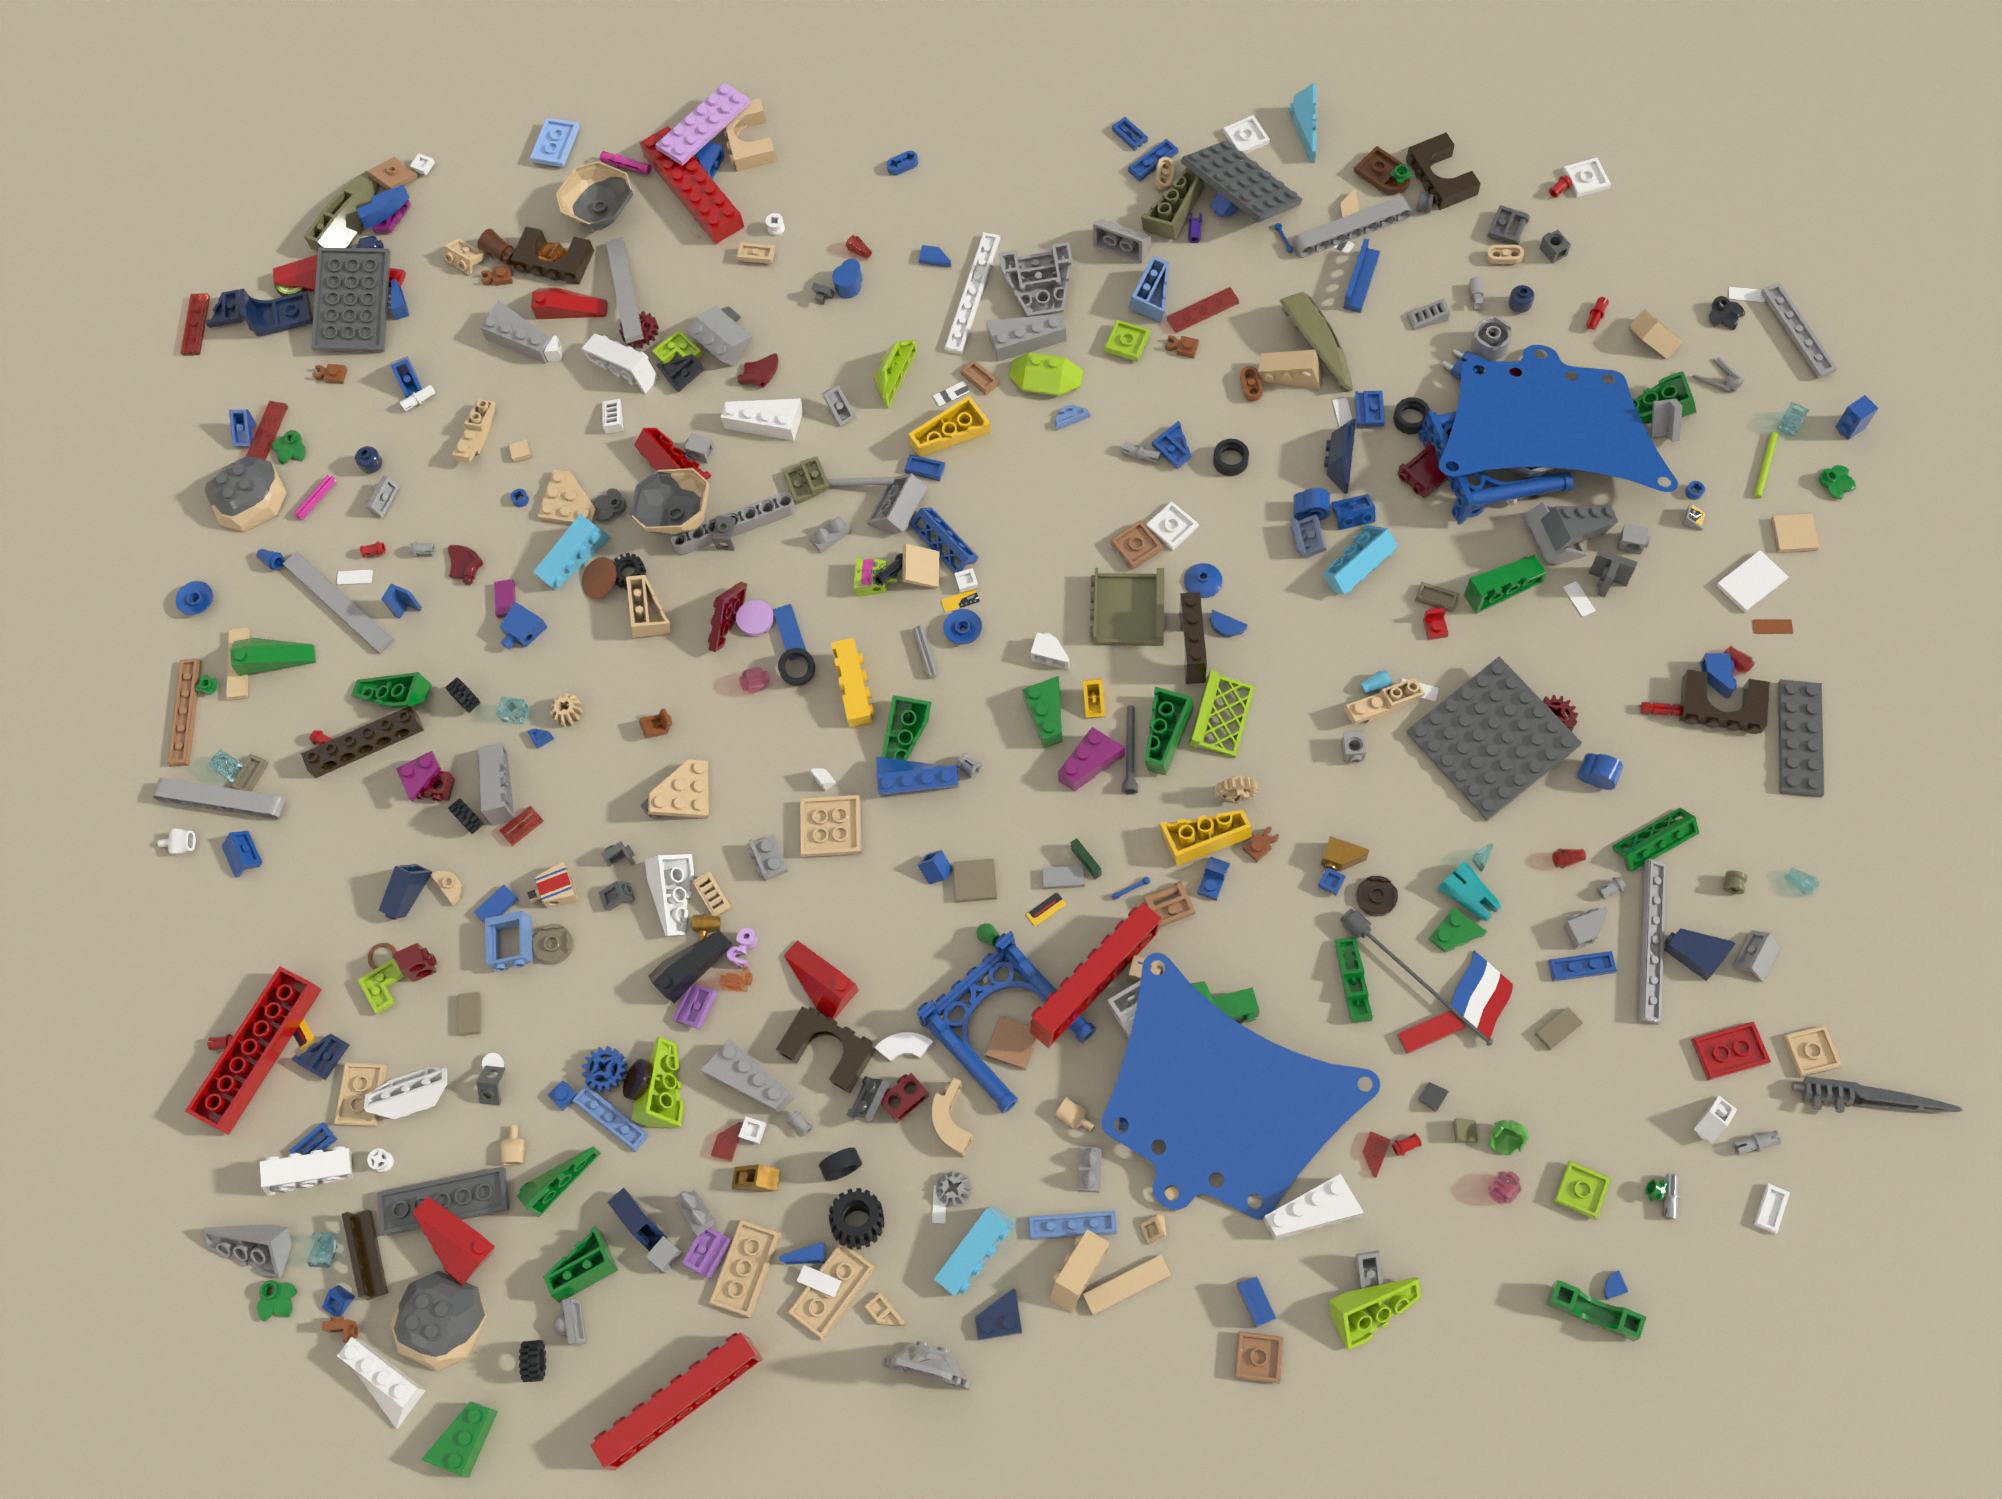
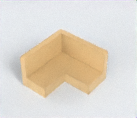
M1646 309L1629 326L1644 342L1666 359L1683 343L1675 333L1664 326Z

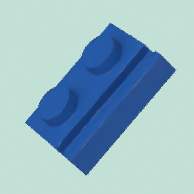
M1355 391L1357 427H1360V425H1365V427L1384 426L1383 391H1364L1363 393Z

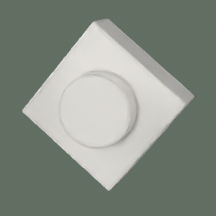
M418 154L410 167L415 172L427 175L435 162L433 158Z
M973 568L955 573L960 593L978 588Z
M745 1117L738 1137L760 1144L767 1124Z

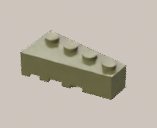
M1186 168L1172 183V187L1164 191L1162 198L1157 203L1154 202L1149 212L1141 216L1143 231L1175 240L1204 188V180Z

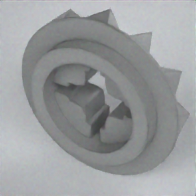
M954 1171L944 1173L936 1185L937 1196L942 1203L948 1206L963 1204L970 1195L968 1178L962 1173ZM949 1181L953 1185L959 1184L957 1187L958 1196L953 1191L947 1192L949 1190Z

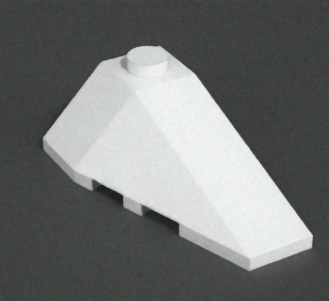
M692 854L658 855L646 859L647 881L665 936L685 935L688 917L687 903L688 899L691 898L689 890L691 881L694 879Z

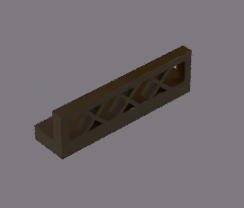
M368 1209L357 1214L350 1212L342 1213L358 1297L370 1300L388 1294L372 1211Z

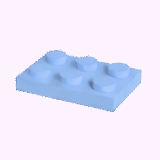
M546 118L531 154V161L533 163L564 167L580 128L577 122Z

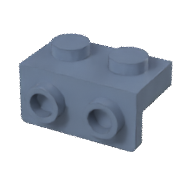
M1316 514L1297 521L1295 518L1291 519L1292 526H1290V530L1296 538L1294 545L1298 553L1308 558L1327 550L1319 518Z

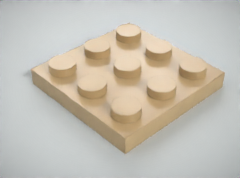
M860 795L800 798L801 857L862 854Z

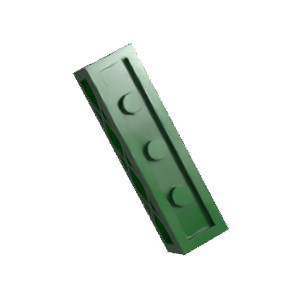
M1678 808L1612 846L1613 851L1624 858L1626 869L1632 872L1643 866L1645 860L1655 859L1699 834L1696 817L1684 809ZM1679 816H1682V817H1683V818H1681L1680 820H1674L1675 818H1677V817H1679ZM1626 846H1632L1627 850L1623 849Z

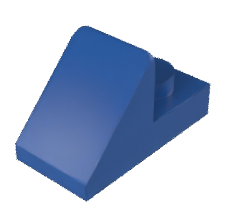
M229 410L233 446H253L251 427H255L257 424L249 410Z
M1210 857L1197 894L1217 901L1230 863Z

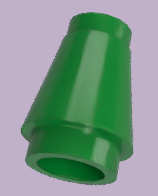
M984 923L977 928L978 940L995 947L996 940L1000 936L995 927L990 923Z

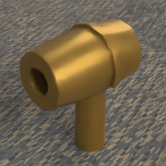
M705 914L693 915L691 929L692 931L699 932L700 941L707 937V932L720 930L721 918L720 916Z

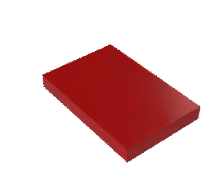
M1754 1021L1691 1040L1708 1081L1771 1062Z

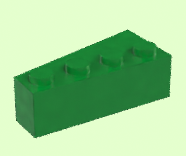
M1535 555L1523 557L1513 563L1471 577L1464 597L1475 614L1542 583L1547 572Z

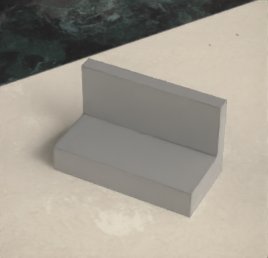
M1677 399L1653 401L1652 438L1667 436L1671 442L1680 441L1683 406Z
M1751 930L1733 965L1738 970L1752 972L1760 982H1764L1781 947L1770 933Z

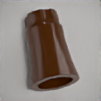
M493 229L485 230L478 239V249L507 265H512L511 257L515 251L513 246L503 240Z

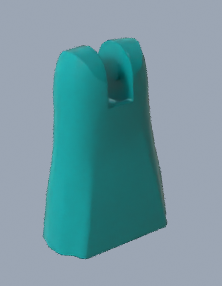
M1466 861L1458 866L1437 888L1476 917L1486 922L1491 918V914L1483 904L1493 912H1497L1501 908L1498 899L1484 885Z

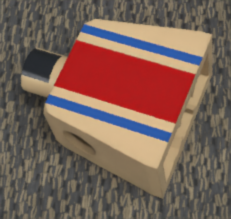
M564 861L537 875L535 881L538 888L527 892L531 903L541 899L547 908L579 901L569 867Z

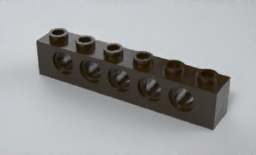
M409 706L303 752L301 755L306 769L315 778H318L422 732L424 728L419 715L412 706Z

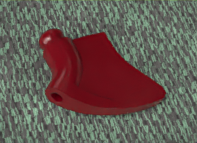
M774 353L759 361L745 363L743 375L737 376L738 383L745 385L753 384L759 388L766 386L777 370L778 355Z
M460 545L448 546V553L451 559L449 576L451 578L463 579L464 584L468 585L469 583L471 585L477 570L484 565L482 559L475 551L468 547Z

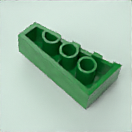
M1155 687L1145 763L1147 770L1166 776L1193 712L1194 705L1190 696Z

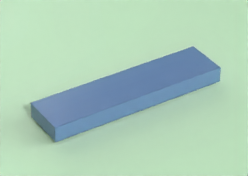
M586 1084L572 1100L635 1152L649 1136V1134Z
M1115 1211L1028 1217L1030 1240L1078 1237L1079 1235L1083 1236L1087 1229L1096 1235L1117 1234Z

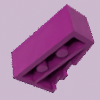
M1091 727L1058 771V781L1073 791L1078 790L1095 778L1098 773L1108 769L1118 759L1124 758L1125 747L1094 727Z

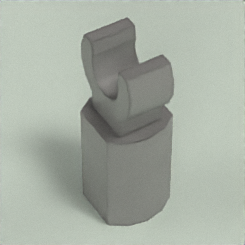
M1475 277L1469 281L1470 297L1473 299V309L1481 310V304H1483L1482 280L1479 277Z

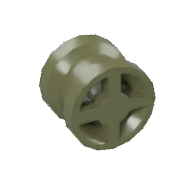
M1727 871L1725 874L1727 881L1723 884V890L1732 894H1743L1745 892L1744 883L1748 878L1747 875L1739 871Z

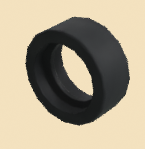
M1408 397L1401 400L1397 404L1393 416L1396 428L1402 433L1409 435L1418 434L1430 410L1428 404L1416 397ZM1406 409H1414L1423 415V419L1417 423H1410L1401 417V412Z
M1230 438L1217 444L1214 449L1213 463L1219 473L1226 476H1235L1247 468L1249 451L1242 441ZM1227 450H1235L1242 455V460L1238 464H1226L1221 461L1220 454Z
M792 648L786 650L781 655L778 661V670L781 678L786 683L792 686H801L807 684L813 678L815 663L808 651L801 648ZM793 656L803 657L808 663L806 674L800 678L789 676L785 670L787 660Z
M850 1147L826 1157L820 1162L819 1168L826 1181H834L856 1171L862 1165V1161L856 1148Z

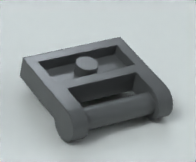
M1500 205L1487 237L1508 243L1509 245H1519V238L1530 216L1527 213ZM1516 219L1519 222L1514 234L1510 235L1508 232L1513 220Z
M865 1076L862 1081L863 1086L853 1107L848 1110L846 1115L855 1120L872 1122L889 1083L882 1079H873Z

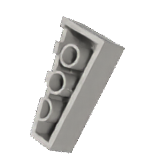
M498 300L480 326L486 340L547 363L548 360L544 350L551 341L550 338Z
M1061 314L986 320L987 333L998 361L1067 341L1066 327Z

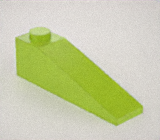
M659 1036L656 1038L649 1059L652 1065V1076L650 1079L647 1078L646 1083L648 1087L644 1094L634 1102L631 1120L648 1127L679 1128L681 1127L684 1104L683 1100H680L679 1089L682 1087L677 1075V1069L679 1068L677 1045Z
M1414 1277L1348 1291L1330 1299L1331 1319L1346 1349L1349 1351L1368 1342L1373 1338L1372 1333L1380 1327L1385 1328L1389 1325L1388 1320L1395 1314H1402L1421 1298L1419 1279Z

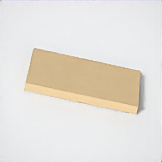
M740 1219L709 1304L751 1318L781 1233Z
M838 1244L819 1269L820 1272L841 1280L836 1296L832 1297L807 1286L787 1313L823 1340L876 1267L855 1250L848 1249L847 1244L844 1246Z

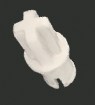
M429 385L417 393L413 392L411 396L400 401V404L407 412L414 406L421 405L422 401L434 395L435 390Z

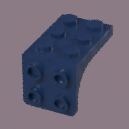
M244 288L240 289V296H238L242 306L240 315L243 320L247 321L249 329L253 330L257 337L312 323L309 296L306 291L272 300H258L249 296Z

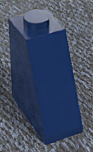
M417 864L395 866L378 911L385 913V917L393 920L406 917L429 880L432 871Z
M1680 928L1676 934L1671 932L1664 941L1667 943L1664 951L1707 981L1736 943Z
M622 1188L607 1202L630 1233L649 1251L663 1236L668 1238L625 1188Z

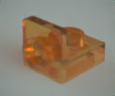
M545 242L537 256L541 260L556 261L562 258L567 251L559 242Z
M743 966L741 977L733 973H728L727 976L721 975L719 984L723 989L747 992L748 985L750 986L752 983L753 975L747 966Z

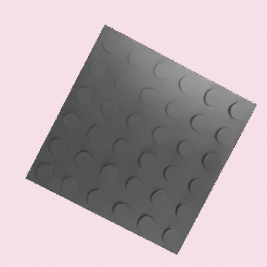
M1500 656L1407 730V734L1487 821L1582 745V742Z

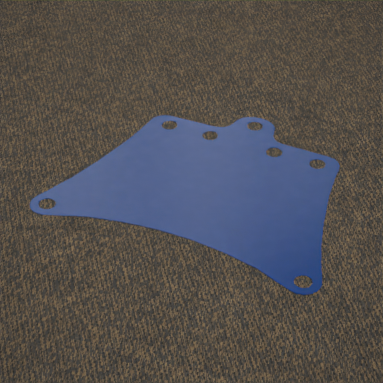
M1543 345L1528 346L1524 350L1523 358L1518 362L1468 360L1462 364L1460 395L1455 420L1438 465L1444 474L1457 477L1491 469L1547 467L1609 475L1627 479L1663 492H1672L1678 487L1677 479L1652 442L1634 405L1625 376L1620 372L1568 366L1560 361L1555 350ZM1536 350H1543L1547 353V357L1540 359L1534 353ZM1480 365L1485 368V373L1476 374L1473 371V367ZM1511 368H1518L1522 371V375L1515 377L1510 374L1509 370ZM1567 372H1574L1578 375V379L1571 381L1566 378L1565 374ZM1604 375H1611L1614 377L1615 382L1612 384L1605 383L1602 377ZM1455 462L1458 464L1459 469L1457 471H1450L1446 468V463ZM1658 478H1668L1671 481V485L1668 487L1661 486L1658 483Z
M1152 953L1147 956L1142 966L1137 1008L1129 1042L1117 1082L1103 1114L1101 1124L1108 1136L1154 1164L1156 1177L1153 1184V1193L1157 1201L1164 1207L1180 1210L1186 1208L1199 1194H1208L1254 1219L1262 1220L1265 1215L1274 1211L1296 1177L1323 1145L1345 1122L1377 1095L1380 1089V1080L1377 1074L1371 1070L1330 1064L1277 1045L1256 1034L1225 1014L1196 990L1165 954ZM1156 960L1163 962L1165 965V970L1160 975H1155L1150 970L1151 963ZM1362 1077H1368L1372 1081V1088L1368 1092L1361 1091L1358 1087V1080ZM1117 1118H1125L1129 1123L1128 1129L1123 1133L1117 1132L1114 1128V1122ZM1157 1139L1163 1140L1166 1144L1165 1152L1160 1155L1155 1154L1151 1149L1153 1141ZM1214 1172H1218L1224 1177L1223 1185L1218 1188L1211 1186L1209 1183V1177ZM1174 1185L1179 1189V1197L1176 1200L1171 1201L1165 1197L1164 1191L1167 1186ZM1254 1193L1262 1198V1205L1257 1209L1251 1208L1247 1203L1248 1197Z

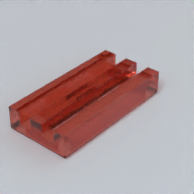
M530 805L499 831L514 846L544 821ZM531 813L533 814V815H531L528 819H526L524 822H521V821L524 820L527 816H529ZM517 825V827L513 831L507 834V832H509L512 828H514Z

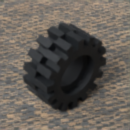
M626 553L625 557L621 554L619 555L620 559L617 557L614 559L616 562L614 563L616 567L615 584L620 588L623 587L624 590H627L626 577L628 576H623L621 572L625 568H635L634 573L629 576L646 575L645 573H647L640 557H636L633 553L631 556L629 553Z
M458 677L445 687L449 694L468 713L481 703Z
M461 798L448 807L449 811L471 834L484 825Z
M542 1340L523 1341L521 1343V1349L519 1350V1373L523 1383L544 1380L546 1351H544L545 1345H543L544 1342Z

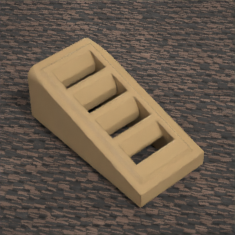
M710 871L692 881L713 916H719L731 909L730 904ZM715 887L713 891L709 892L706 895L704 894L706 891ZM718 894L720 895L719 897H717L716 899L712 900L711 902L708 901L709 899L713 898L714 896H716V895H718ZM721 901L724 902V904L718 906L717 908H715V909L712 908L714 905L718 904L719 902H721Z

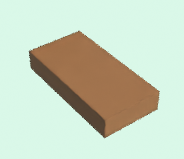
M972 360L961 370V375L985 395L999 385V380L975 360Z

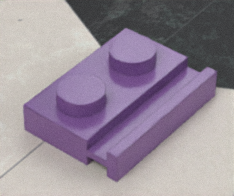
M693 984L685 992L673 1020L700 1030L718 992L708 987Z
M708 1228L696 1237L682 1264L711 1279L732 1240L716 1230Z

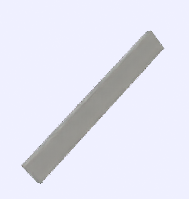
M623 237L606 241L625 341L630 343L644 339Z
M297 551L282 563L378 653H381L394 641Z
M1647 859L1645 860L1639 1020L1658 1025L1661 1024L1667 864Z

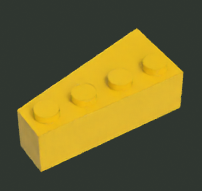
M968 396L908 434L909 445L918 456L922 457L989 434L990 422L971 397Z
M854 638L831 642L849 727L873 723L871 716L875 715L873 704L868 702V698H871L869 686L865 687L864 683L868 679L866 670L861 669V664H864L862 652L858 653Z
M1243 810L1219 813L1211 817H1206V815L1199 816L1198 819L1192 820L1180 819L1173 823L1160 822L1161 835L1176 867L1251 838V825Z

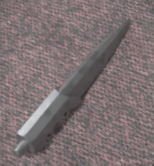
M1806 1076L1802 1083L1792 1082L1791 1086L1793 1091H1801L1803 1101L1811 1099L1814 1110H1821L1822 1103L1828 1104L1829 1101H1832L1837 1113L1845 1111L1844 1103L1845 1107H1850L1852 1104L1854 1107L1863 1108L1866 1106L1906 1111H1963L1961 1107L1893 1090L1862 1086L1857 1082Z

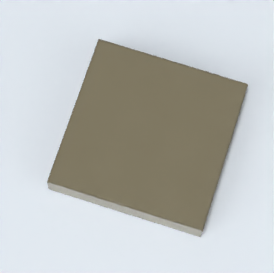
M994 858L953 862L956 903L997 899Z

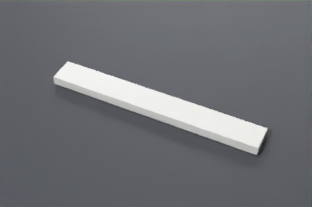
M983 232L944 348L945 352L963 354L999 246L1000 235Z

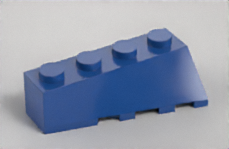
M876 757L877 783L880 796L959 787L956 765L944 766Z

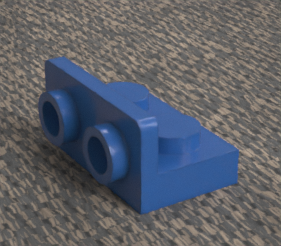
M1368 494L1331 502L1332 510L1337 517L1339 530L1376 521L1375 505Z

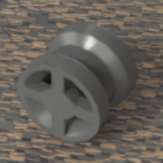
M1420 192L1416 210L1420 211L1423 209L1430 213L1434 195H1425L1423 192Z

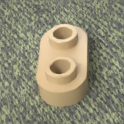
M1168 157L1160 158L1156 165L1154 183L1161 190L1169 189L1173 182L1175 163Z
M1492 245L1489 247L1486 257L1493 264H1517L1523 259L1524 249L1519 245Z

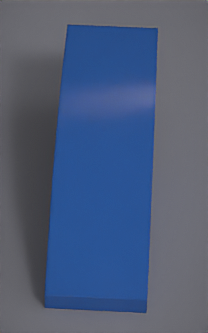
M402 184L372 196V203L357 208V211L365 228L369 229L397 212L410 197Z

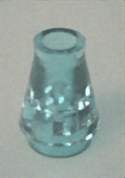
M1791 868L1785 876L1804 895L1807 893L1811 896L1820 884L1816 880L1817 877Z

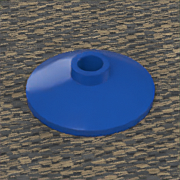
M1199 563L1187 570L1184 576V585L1189 593L1200 592L1201 598H1209L1220 590L1222 575L1215 566Z
M189 582L178 591L176 606L186 615L200 614L211 605L213 591L205 582Z
M955 610L944 621V633L953 643L969 644L979 637L982 631V622L980 617L971 610ZM961 628L967 629L966 631H960Z

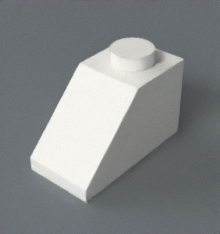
M1037 633L1031 650V661L1069 670V658L1057 638L1049 633Z
M1718 1096L1697 1122L1694 1130L1702 1139L1713 1143L1727 1128L1737 1109Z

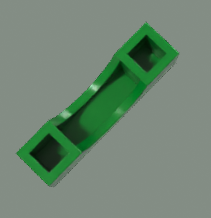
M1560 1280L1552 1284L1546 1303L1550 1307L1633 1342L1640 1339L1646 1321V1316L1624 1307H1616L1598 1301L1583 1293L1579 1288Z

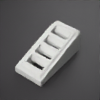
M621 399L603 401V429L605 433L624 431Z

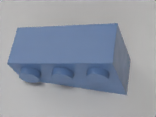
M1152 256L1131 297L1128 309L1161 323L1165 312L1169 262Z

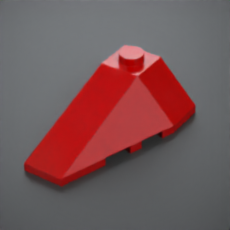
M318 254L273 268L274 285L291 288L302 287L308 291L315 290Z
M557 287L538 288L532 292L531 308L536 319L606 317L607 300Z
M798 940L784 955L815 1008L825 1017L828 1016L835 1019L859 991L856 983Z
M428 1196L412 1212L422 1232L432 1245L433 1251L443 1264L444 1270L462 1286L492 1254L495 1248L479 1232Z

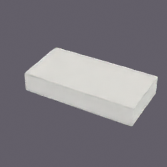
M1769 1183L1766 1184L1753 1226L1772 1234H1777L1790 1192Z

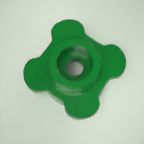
M1398 165L1390 173L1397 180V183L1400 184L1412 177V173L1409 172V168L1406 165Z
M203 675L195 689L197 692L202 691L206 695H211L217 689L218 680L216 678H209L208 675Z
M1652 1179L1648 1182L1645 1192L1650 1201H1661L1666 1194L1667 1185L1665 1180L1659 1182Z

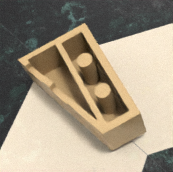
M1315 350L1261 353L1258 373L1262 382L1321 389L1323 368Z
M646 575L626 577L633 638L671 634L670 622L666 618Z
M1088 1229L1083 1236L1079 1235L1073 1245L1076 1247L1074 1252H1068L1063 1261V1264H1065L1062 1271L1058 1269L1052 1279L1055 1284L1050 1300L1073 1313L1081 1294H1084L1085 1287L1106 1255L1110 1242Z

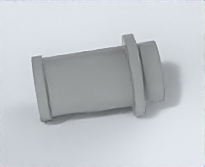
M414 541V543L410 544V554H414V556H418V554L434 555L435 545L434 543H418Z
M1613 877L1612 881L1598 887L1597 891L1600 897L1605 900L1617 892H1623L1626 885L1621 877Z
M794 1109L786 1116L787 1123L792 1124L802 1136H805L813 1127L800 1115V1111Z

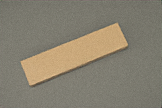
M247 627L229 630L226 693L228 700L248 698L249 674L238 676L231 665L230 653L234 641L250 638V630Z
M1159 1255L1084 1293L1083 1296L1092 1315H1095L1170 1277L1172 1274L1162 1255Z

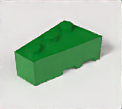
M1059 676L1022 689L1024 702L1044 749L1062 742Z
M594 1226L590 1233L581 1242L579 1241L575 1248L566 1257H563L543 1278L550 1295L560 1303L562 1300L575 1295L618 1271V1268L603 1233Z
M470 1401L421 1460L456 1475L469 1477L498 1411Z

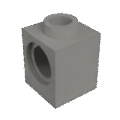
M691 433L689 439L684 444L688 458L707 464L715 450L712 439Z
M1624 524L1620 533L1617 550L1641 554L1644 547L1647 548L1649 545L1650 536H1647L1648 528Z
M1363 731L1343 732L1341 743L1344 762L1359 763L1364 761L1366 748ZM1356 746L1359 750L1353 751L1349 747Z
M663 1236L645 1257L650 1260L648 1265L657 1273L660 1270L667 1273L683 1252Z

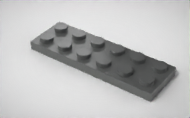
M1780 679L1778 682L1780 793L1822 797L1824 795L1822 683Z
M504 1167L377 1192L380 1235L382 1236L420 1229L412 1212L427 1196L460 1220L509 1210L506 1170Z

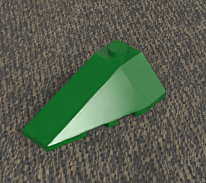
M1683 371L1664 377L1653 388H1647L1636 399L1632 398L1643 424L1652 423L1653 401L1677 399L1683 406L1682 417L1697 413L1694 398Z
M249 638L234 641L230 649L231 665L238 676L316 663L313 644Z

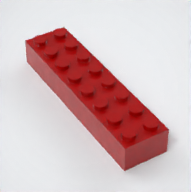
M667 126L640 142L643 155L716 245L744 228L742 216L694 156L682 166L656 149V143L671 131V128Z
M1142 903L1139 907L1135 906L1129 912V917L1126 921L1121 920L1114 929L1116 931L1112 935H1106L1101 942L1102 945L1098 949L1094 948L1087 956L1088 960L1084 964L1082 962L1079 963L1073 971L1074 974L1070 978L1066 977L1061 982V988L1056 993L1054 991L1051 992L1045 1000L1046 1003L1042 1007L1038 1006L1031 1014L1032 1020L1030 1021V1033L1048 1049L1132 962L1134 955L1137 956L1157 935L1162 918L1146 904Z
M279 966L184 1112L229 1135L318 997L321 989L312 982Z
M741 1332L730 1335L725 1340L726 1344L720 1348L717 1346L707 1353L708 1357L702 1362L700 1360L694 1362L689 1366L687 1373L683 1376L679 1374L670 1381L671 1385L664 1390L660 1388L651 1395L652 1399L644 1404L642 1402L632 1409L633 1413L625 1418L623 1416L613 1423L614 1427L608 1432L604 1430L594 1437L595 1441L590 1446L603 1468L610 1470L618 1469L762 1361L763 1358L750 1338Z

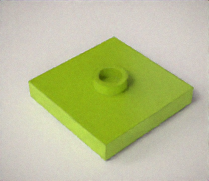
M1116 320L1104 347V352L1138 362L1150 336L1151 329Z
M1569 1160L1553 1202L1597 1220L1612 1178Z

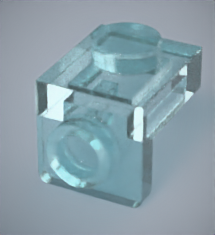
M314 1232L311 1236L314 1245L307 1263L309 1267L330 1268L338 1248L334 1234Z

